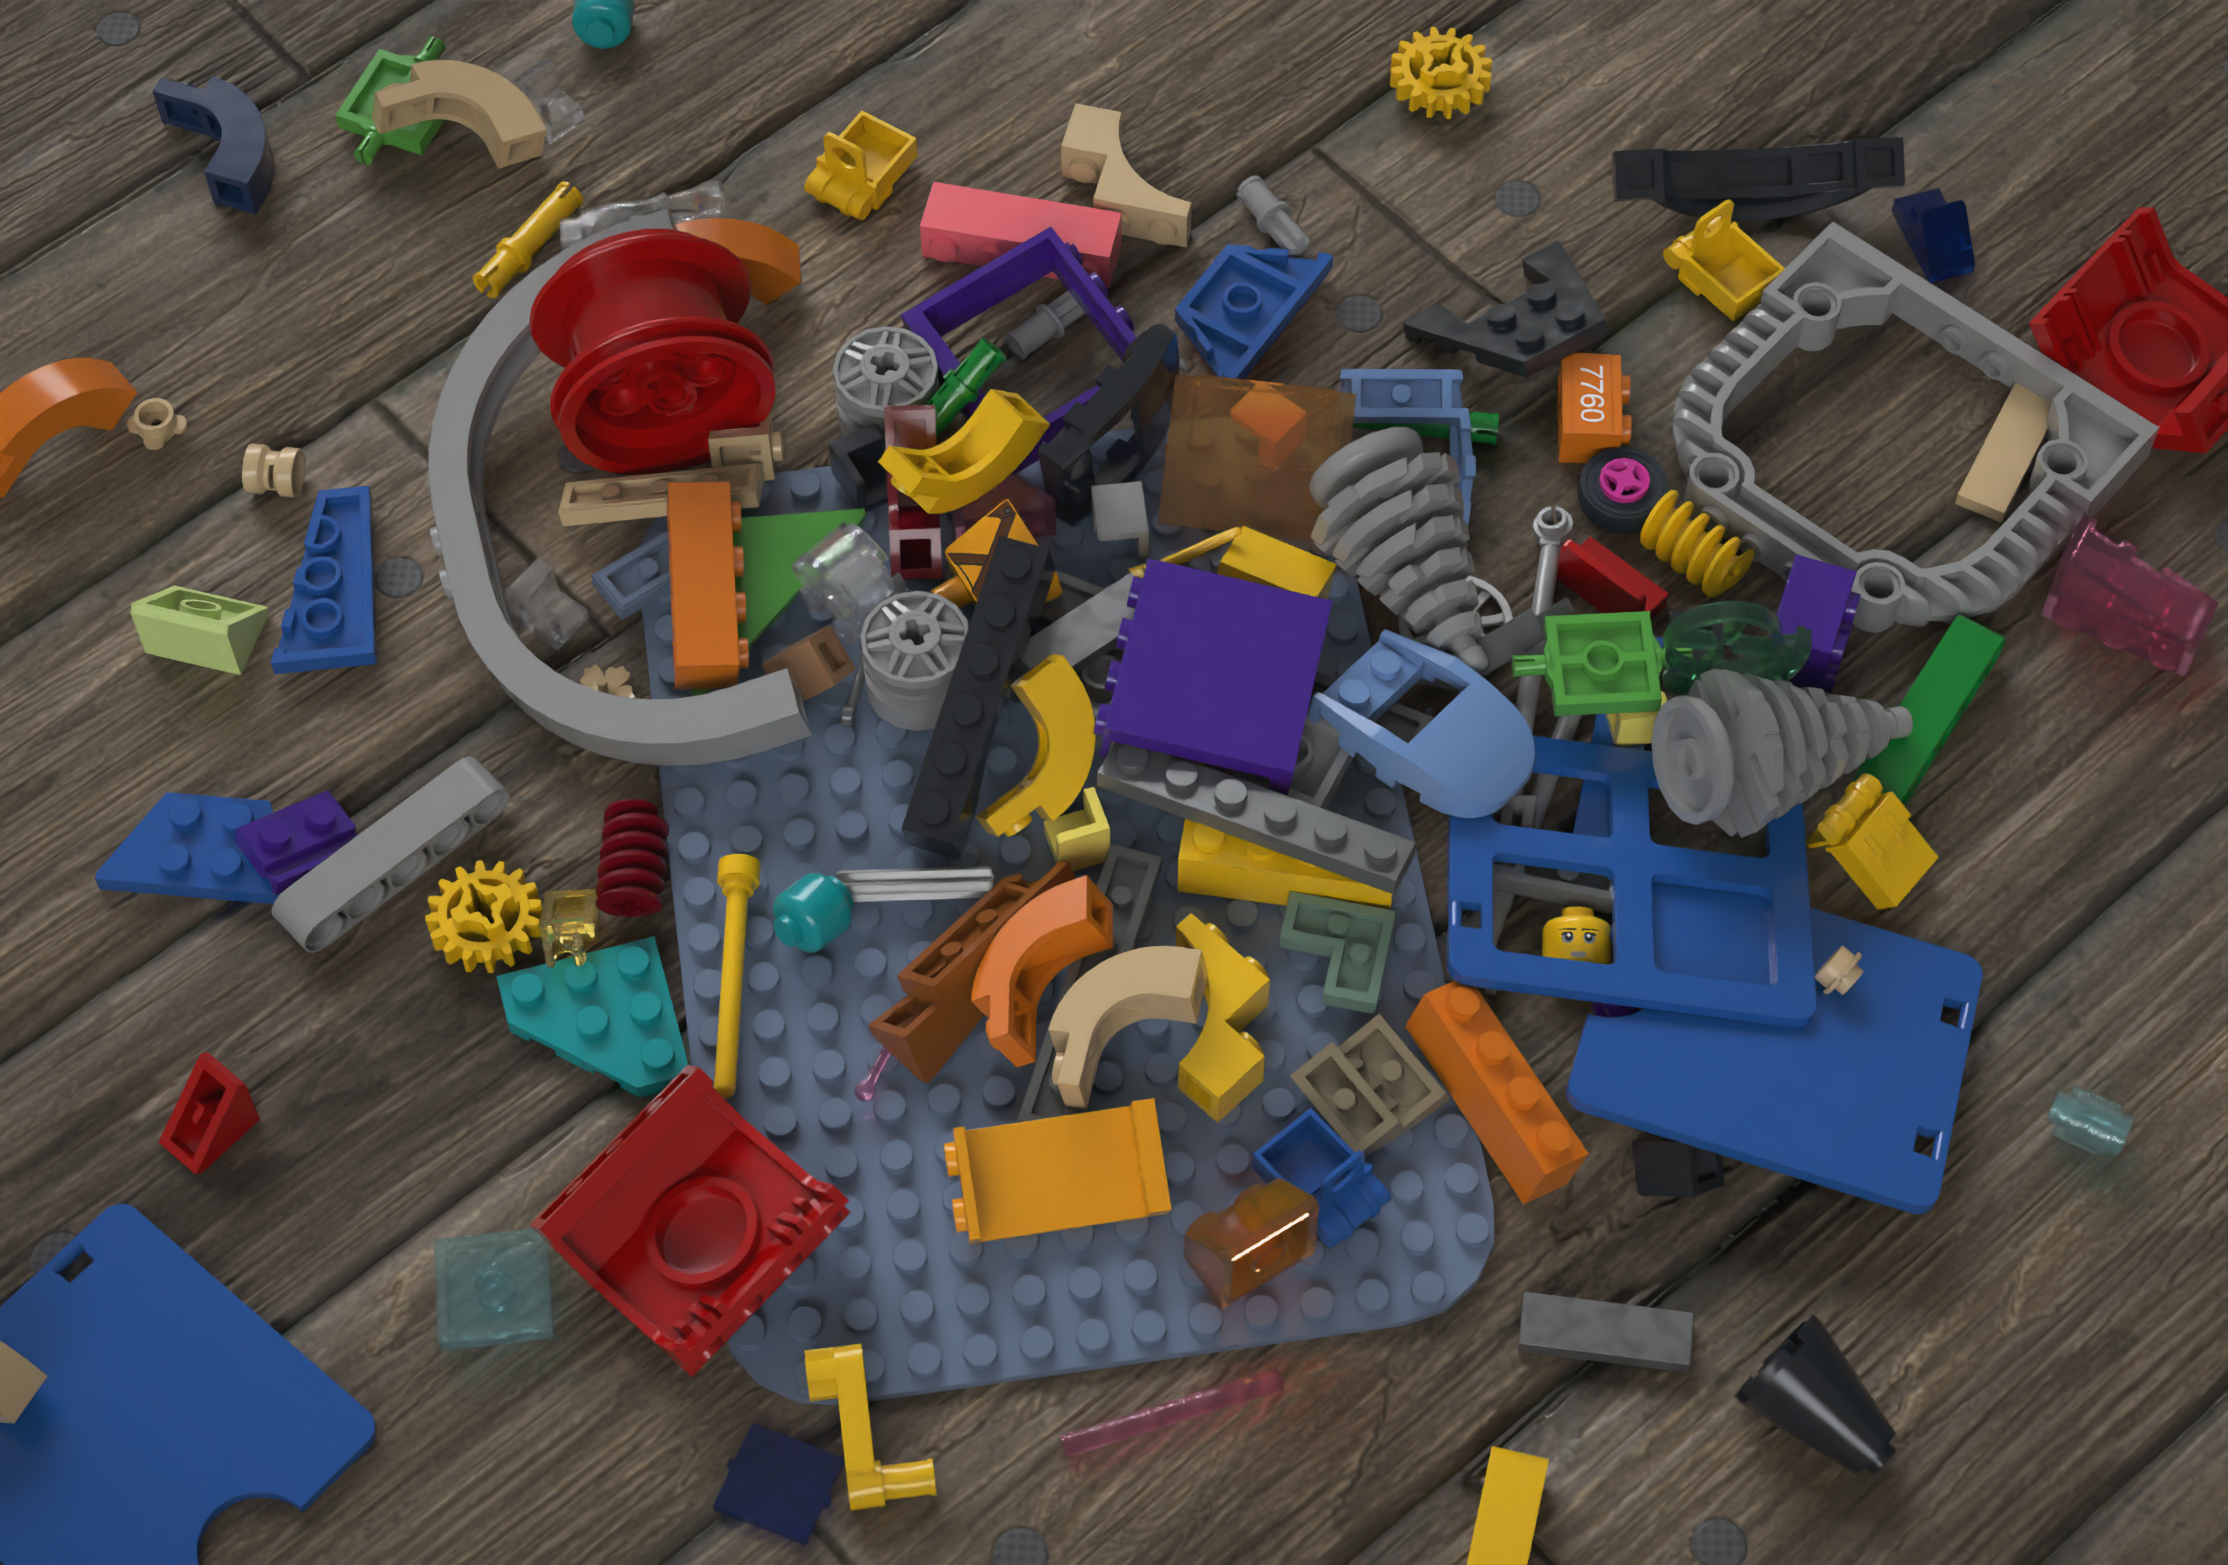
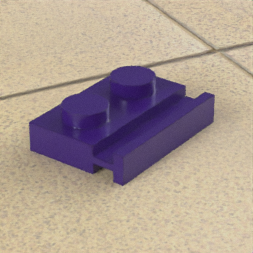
M327 790L236 829L235 842L262 878L266 877L272 884L271 890L276 896L358 835L354 823Z

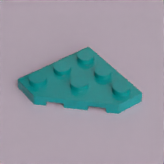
M654 936L496 976L511 1033L527 1041L533 1039L555 1050L556 1056L592 1074L597 1071L620 1083L622 1089L639 1098L660 1093L689 1065Z

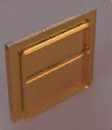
M1176 374L1168 442L1164 448L1166 459L1158 524L1227 531L1234 527L1242 528V526H1245L1271 537L1315 541L1310 536L1318 516L1325 509L1315 504L1310 495L1308 485L1314 472L1330 456L1351 443L1356 394L1337 392L1334 389L1201 374L1195 376Z

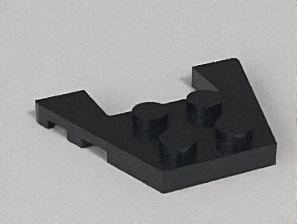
M1558 241L1522 259L1524 276L1535 282L1536 285L1531 286L1525 294L1506 304L1491 307L1485 315L1472 322H1464L1439 303L1403 322L1405 338L1411 342L1419 344L1423 337L1437 342V348L1440 351L1454 354L1464 350L1475 354L1476 362L1526 378L1608 334L1602 312L1562 244Z

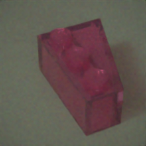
M2084 513L2060 559L2041 615L2054 620L2064 628L2075 629L2101 640L2111 648L2124 650L2150 661L2160 669L2171 670L2186 676L2208 631L2219 603L2168 568L2164 567L2160 573L2135 557L2138 548L2126 540L2117 545L2096 531L2094 528L2098 521Z

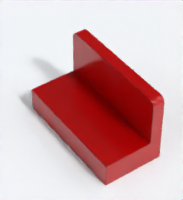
M1591 536L1580 546L1570 539L1561 546L1557 579L1602 613L1650 611V618L1652 620L1667 605L1669 593Z

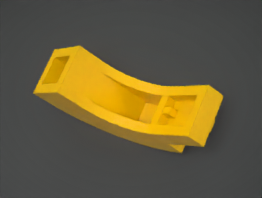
M990 389L966 424L943 443L925 450L889 445L878 462L892 475L890 481L893 486L914 499L928 514L946 513L974 502L1008 477L1033 450L1050 426V423L1018 393Z
M1049 655L1010 685L1035 722L1038 734V749L1035 761L1023 780L975 816L988 834L997 837L1003 833L1007 837L1015 835L1033 820L1029 813L1034 809L1042 819L1053 822L1072 804L1087 779L1095 751L1096 735L1093 734L1095 727L1094 714L1083 683L1064 655Z

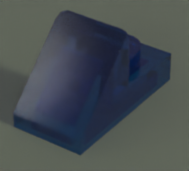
M1939 188L1894 199L1892 213L1928 282L1932 283L1974 272L1975 260L1967 209L1963 200L1947 203Z

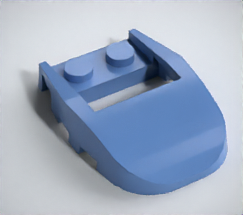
M1341 369V388L1338 406L1335 407L1330 455H1328V458L1350 443L1351 423L1450 424V456L1455 458L1456 465H1458L1460 483L1457 488L1461 490L1464 502V516L1462 519L1467 522L1468 526L1472 505L1470 502L1473 479L1476 476V456H1473L1469 411L1468 408H1463L1460 385L1463 381L1462 370Z
M1386 629L1380 634L1379 641L1323 693L1317 692L1313 696L1308 714L1309 720L1316 724L1321 718H1324L1340 732L1337 743L1353 758L1359 753L1377 768L1375 777L1391 788L1399 782L1419 792V802L1441 813L1459 818H1478L1490 815L1501 809L1528 782L1532 775L1535 755L1534 740L1530 727L1521 712L1491 683L1457 657ZM1421 678L1432 683L1438 678L1459 689V695L1409 743H1406L1384 727L1375 723Z

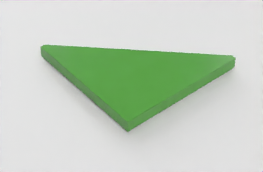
M865 508L741 518V532H733V546H743L744 574L743 577H735L736 592H745L746 623H737L738 638H748V651L752 649V645L769 626L772 627L793 604L796 596L813 577L816 578L837 555L840 547L854 531L859 530L863 526L866 517ZM690 689L691 696L710 693L713 689Z

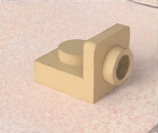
M771 415L765 421L760 422V427L709 431L708 441L712 468L758 463L762 465L764 481L775 480L777 461L785 460L782 431L773 432Z

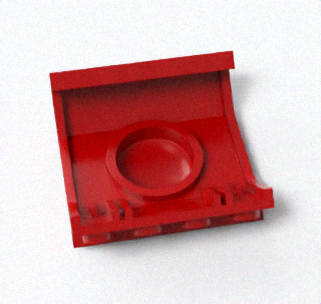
M2138 207L2029 322L2040 353L2159 427L2152 449L2207 453L2228 430V297L2182 266L2175 259L2155 208Z
M687 1065L529 1225L587 1284L685 1372L693 1377L851 1212L845 1207L849 1200L835 1185L819 1181L808 1174L750 1125L712 1087L714 1082L700 1067Z

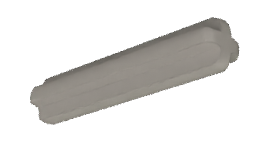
M989 866L841 870L836 875V878L850 892L853 902L982 898L994 887V873Z

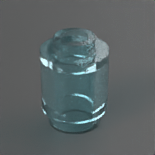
M2074 1085L2069 1094L2058 1091L2046 1121L2055 1124L2051 1135L2101 1157L2103 1153L2117 1158L2129 1134L2134 1117L2123 1113V1106Z

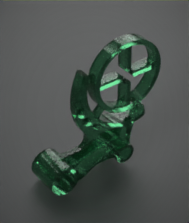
M1721 601L1695 607L1676 617L1664 632L1665 659L1669 667L1662 673L1663 683L1671 693L1678 697L1688 695L1694 681H1702L1700 675L1711 669H1724L1738 672L1741 675L1746 674L1759 676L1771 681L1787 682L1802 669L1810 655L1812 648L1811 629L1806 630L1805 626H1797L1795 634H1783L1781 621L1774 612L1766 607L1750 602ZM1725 623L1722 628L1724 644L1731 645L1733 654L1747 656L1722 661L1725 657L1723 641L1720 639L1716 640V633L1714 631L1700 628ZM1747 624H1751L1766 630L1772 637H1758L1741 633ZM1675 647L1707 651L1700 660H1696L1681 654Z

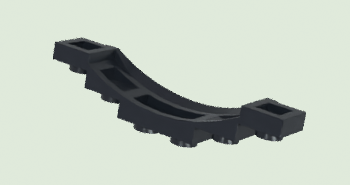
M1903 137L1855 139L1853 141L1759 149L1697 151L1644 149L1614 151L1612 153L1614 202L1653 200L1672 211L1701 218L1728 199L1734 203L1731 221H1764L1794 217L1823 210L1858 197L1870 189L1901 188L1905 186Z

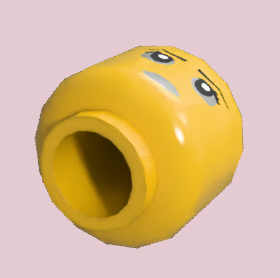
M1564 908L1561 910V916L1549 920L1543 927L1542 956L1607 965L1612 964L1613 942H1611L1609 937L1611 926L1606 921L1594 917V910L1591 908Z

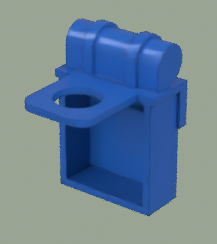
M1312 1108L1253 1153L1252 1169L1288 1205L1287 1211L1309 1234L1315 1230L1320 1240L1329 1248L1335 1247L1342 1240H1348L1354 1234L1355 1229L1369 1218L1376 1217L1381 1212V1208L1391 1201V1195L1387 1188L1373 1175V1166L1370 1163L1368 1165L1365 1163V1154L1361 1150L1355 1153Z

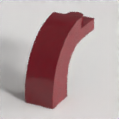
M935 405L884 407L886 450L889 445L917 450H925L937 446ZM887 471L891 580L943 578L940 514H928L914 499L895 488L890 481L892 475Z

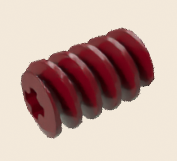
M630 798L618 800L609 804L604 810L605 825L602 828L601 862L598 865L599 880L596 883L597 899L594 903L599 910L609 915L622 917L649 916L658 913L662 909V898L659 894L664 890V880L660 876L666 870V862L662 858L667 854L668 844L664 839L669 836V824L664 819L658 817L659 809L644 799Z

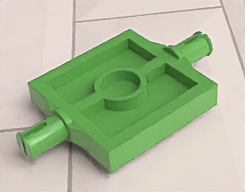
M433 36L429 37L420 53L416 56L397 55L379 49L335 115L338 128L364 136V139L354 151V157L359 162L364 163L365 160V164L370 165L383 145H392L419 155H423L445 121L444 119L427 120L379 134L372 121L375 92L381 91L384 87L393 83H408L410 81L412 64L439 59L446 49L444 42L439 38L435 40Z
M1650 611L1545 616L1543 626L1545 648L1543 654L1512 655L1513 677L1544 675L1552 693L1554 716L1659 711L1662 703L1659 681L1662 670L1693 669L1694 664L1692 647L1660 648V644L1652 632Z

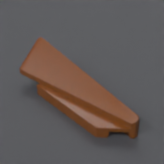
M1066 860L1056 862V865L1045 876L1031 882H1027L1021 873L1002 878L897 975L903 992L908 995L872 1021L868 1028L871 1034L917 1079L924 1083L931 1082L985 1016L971 1002L975 975L985 951L1006 922L1028 902L1055 886L1076 879L1070 862Z

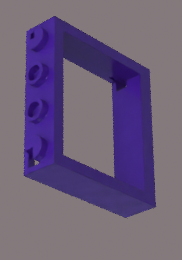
M1052 227L1045 229L900 315L904 329L922 337L933 349L938 365L940 385L946 381L943 377L949 369L955 370L960 365V362L941 337L1052 271L1122 362L1127 346L1137 338L1133 333L1135 331L1134 325L1124 308L1120 305L1114 308L1107 299L1109 298L1108 291L1100 277L1095 272L1088 275L1081 266L1083 260L1074 243L1072 245L1068 242L1064 244ZM1096 385L1044 416L1043 418L1050 423V426L1029 455L1008 478L1039 460L1038 448L1043 442L1049 444L1065 427L1063 417L1076 401L1086 406L1100 387ZM980 389L978 390L980 396L975 402H968L960 410L966 421L970 419L985 397Z

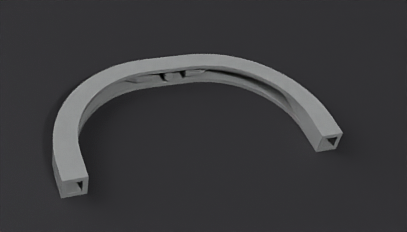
M666 208L591 235L561 251L534 269L491 309L466 342L453 364L441 392L431 430L428 480L436 527L430 528V535L435 550L440 557L444 558L446 569L439 571L442 587L448 599L454 600L459 620L471 645L503 690L525 713L544 728L576 746L602 756L632 763L683 766L729 761L812 736L801 690L788 668L725 689L676 699L621 697L599 692L573 682L555 672L534 656L519 638L505 600L484 501V467L493 427L514 385L533 360L541 353L535 345L529 327L531 307L539 291L569 258L599 240L619 233L640 229L678 230L671 214Z

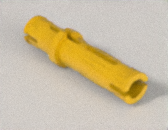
M560 182L548 198L510 238L505 237L497 244L496 254L472 278L475 287L482 294L491 286L492 288L487 292V297L497 298L517 273H524L530 268L532 257L573 212L582 206L584 202L583 196L576 187H573L566 195L565 192L570 187V183Z

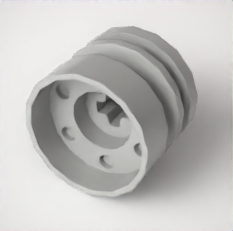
M888 326L864 330L848 339L837 352L833 366V377L842 437L874 423L883 437L885 453L884 407L925 405L939 390L938 365L935 353L922 337L907 329Z
M923 591L898 593L878 603L865 618L860 639L868 702L880 718L893 726L914 731L935 728L969 628L968 620L956 604L941 595Z

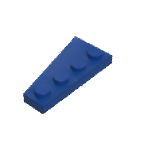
M359 486L319 490L304 541L306 550L301 567H297L293 581V597L290 607L285 610L281 629L283 633L279 647L274 649L271 660L274 675L377 664L373 505L370 487Z

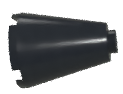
M1814 1314L1807 1321L1802 1322L1762 1362L1763 1365L1757 1371L1759 1374L1755 1378L1750 1375L1734 1395V1398L1744 1407L1854 1474H1858L1864 1468L1871 1474L1876 1473L1897 1450L1889 1443L1896 1432L1824 1324Z

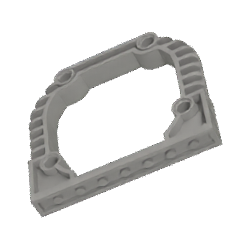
M1832 222L1763 290L1761 303L1754 310L1750 311L1736 328H1733L1719 345L1715 346L1701 363L1696 365L1679 391L1672 420V433L1678 463L1687 479L1684 503L1691 501L1695 506L1691 516L1697 518L1702 513L1708 514L1710 521L1706 528L1707 531H1711L1717 525H1722L1725 527L1723 538L1729 541L1733 537H1738L1741 540L1739 549L1743 553L1748 549H1753V561L1762 563L1780 575L1786 583L1796 554L1857 571L1852 592L1861 594L1853 625L1865 632L1873 633L1886 631L1893 626L1894 622L1917 627H1924L1929 621H1942L1946 624H1952L1959 614L1970 619L1971 617L1986 615L1997 610L1999 606L2012 599L2076 529L2081 531L2149 457L2159 427L1835 222ZM1892 314H1895L1942 344L1950 353L1959 355L1981 369L1989 378L1998 380L2011 389L2015 382L2051 403L2046 418L2048 424L2046 433L2047 443L2038 452L2029 480V497L1984 545L1958 562L1921 569L1904 557L1891 551L1872 549L1857 553L1755 485V470L1750 458L1722 436V426L1730 413L1797 347L1807 351L1822 350L1832 343L1837 329L1861 325H1882Z

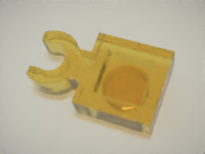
M596 889L545 891L539 928L548 968L555 967L557 956L566 952L573 953L576 966H582L585 963L587 955L584 941L596 940L601 911L594 903L598 898L596 896Z

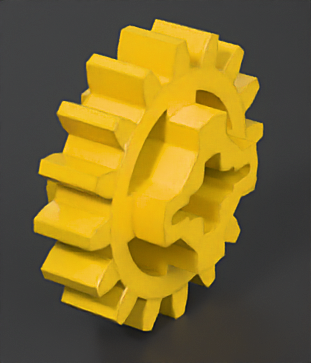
M1431 27L1430 36L1427 37L1415 31L1412 35V44L1401 40L1398 53L1392 54L1390 87L1397 88L1396 99L1398 101L1410 99L1409 110L1411 112L1418 110L1420 107L1426 108L1427 118H1432L1436 111H1442L1446 119H1451L1452 110L1457 108L1466 115L1470 112V102L1481 105L1484 99V92L1490 91L1492 59L1485 58L1486 47L1484 44L1472 47L1473 35L1467 34L1461 39L1457 38L1455 28H1450L1446 35H1440L1436 27Z
M482 860L476 862L475 872L470 874L461 866L455 868L458 880L452 883L448 880L440 879L438 884L442 896H429L427 900L431 913L425 915V921L429 933H431L430 937L435 950H443L446 962L450 965L462 958L466 972L470 973L478 962L485 964L488 973H494L496 961L501 959L508 966H514L515 959L513 953L519 950L522 953L530 954L533 950L529 937H541L543 933L540 919L545 917L542 901L539 900L540 897L536 884L534 882L526 883L524 871L520 868L508 875L503 861H499L493 871H486Z

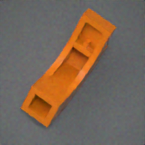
M728 218L698 219L676 224L679 231L716 242L736 254L749 273L752 287L751 296L765 305L801 283L799 245L771 228L749 221Z
M72 358L57 361L26 374L0 393V497H5L37 449L58 433L80 426L110 431L114 429L138 392L111 362L93 358Z
M1087 875L1043 892L1017 911L991 941L978 966L972 988L971 1002L988 1018L986 1021V1034L992 1047L1000 1050L1016 1068L1036 1062L1037 1008L1040 998L1050 981L1072 962L1113 948V904Z

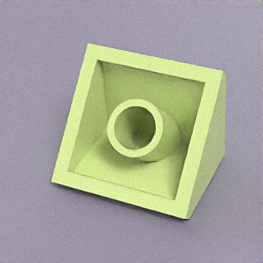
M174 585L133 602L130 614L145 653L242 675L268 618L269 607Z

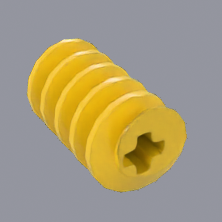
M1670 490L1655 504L1647 517L1641 531L1640 543L1647 550L1656 549L1655 554L1661 561H1671V567L1676 573H1686L1689 583L1696 586L1702 585V591L1707 597L1714 598L1722 595L1733 587L1747 572L1753 561L1754 551L1753 549H1748L1738 557L1736 553L1741 544V540L1738 537L1731 538L1724 545L1721 544L1725 527L1717 525L1707 533L1705 529L1710 521V516L1702 513L1693 521L1690 520L1695 508L1694 504L1691 501H1687L1676 509L1675 505L1679 498V492Z

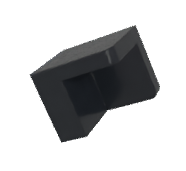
M874 423L828 443L832 474L855 509L865 508L866 513L888 503L887 470L878 462L884 454L883 437Z
M1655 1134L1632 1141L1637 1189L1641 1196L1694 1197L1725 1185L1720 1154Z

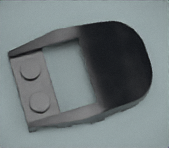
M1164 324L1151 326L1130 343L1126 348L1123 364L1117 370L1108 364L1095 378L1096 385L1100 387L1086 406L1076 401L1063 417L1065 427L1049 444L1043 442L1038 448L1049 513L1071 527L1092 513L1091 486L1132 482L1155 454L1173 421L1180 390V356L1177 335ZM1131 410L1130 418L1133 421L1135 433L1127 442L1119 438L1106 452L1110 461L1097 474H1094L1090 447L1116 426Z

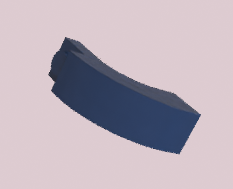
M214 76L211 77L204 90L190 83H178L160 78L153 90V95L162 122L210 136L220 142L217 151L204 170L213 202L257 214L272 185L274 160L264 122L256 105L242 90Z

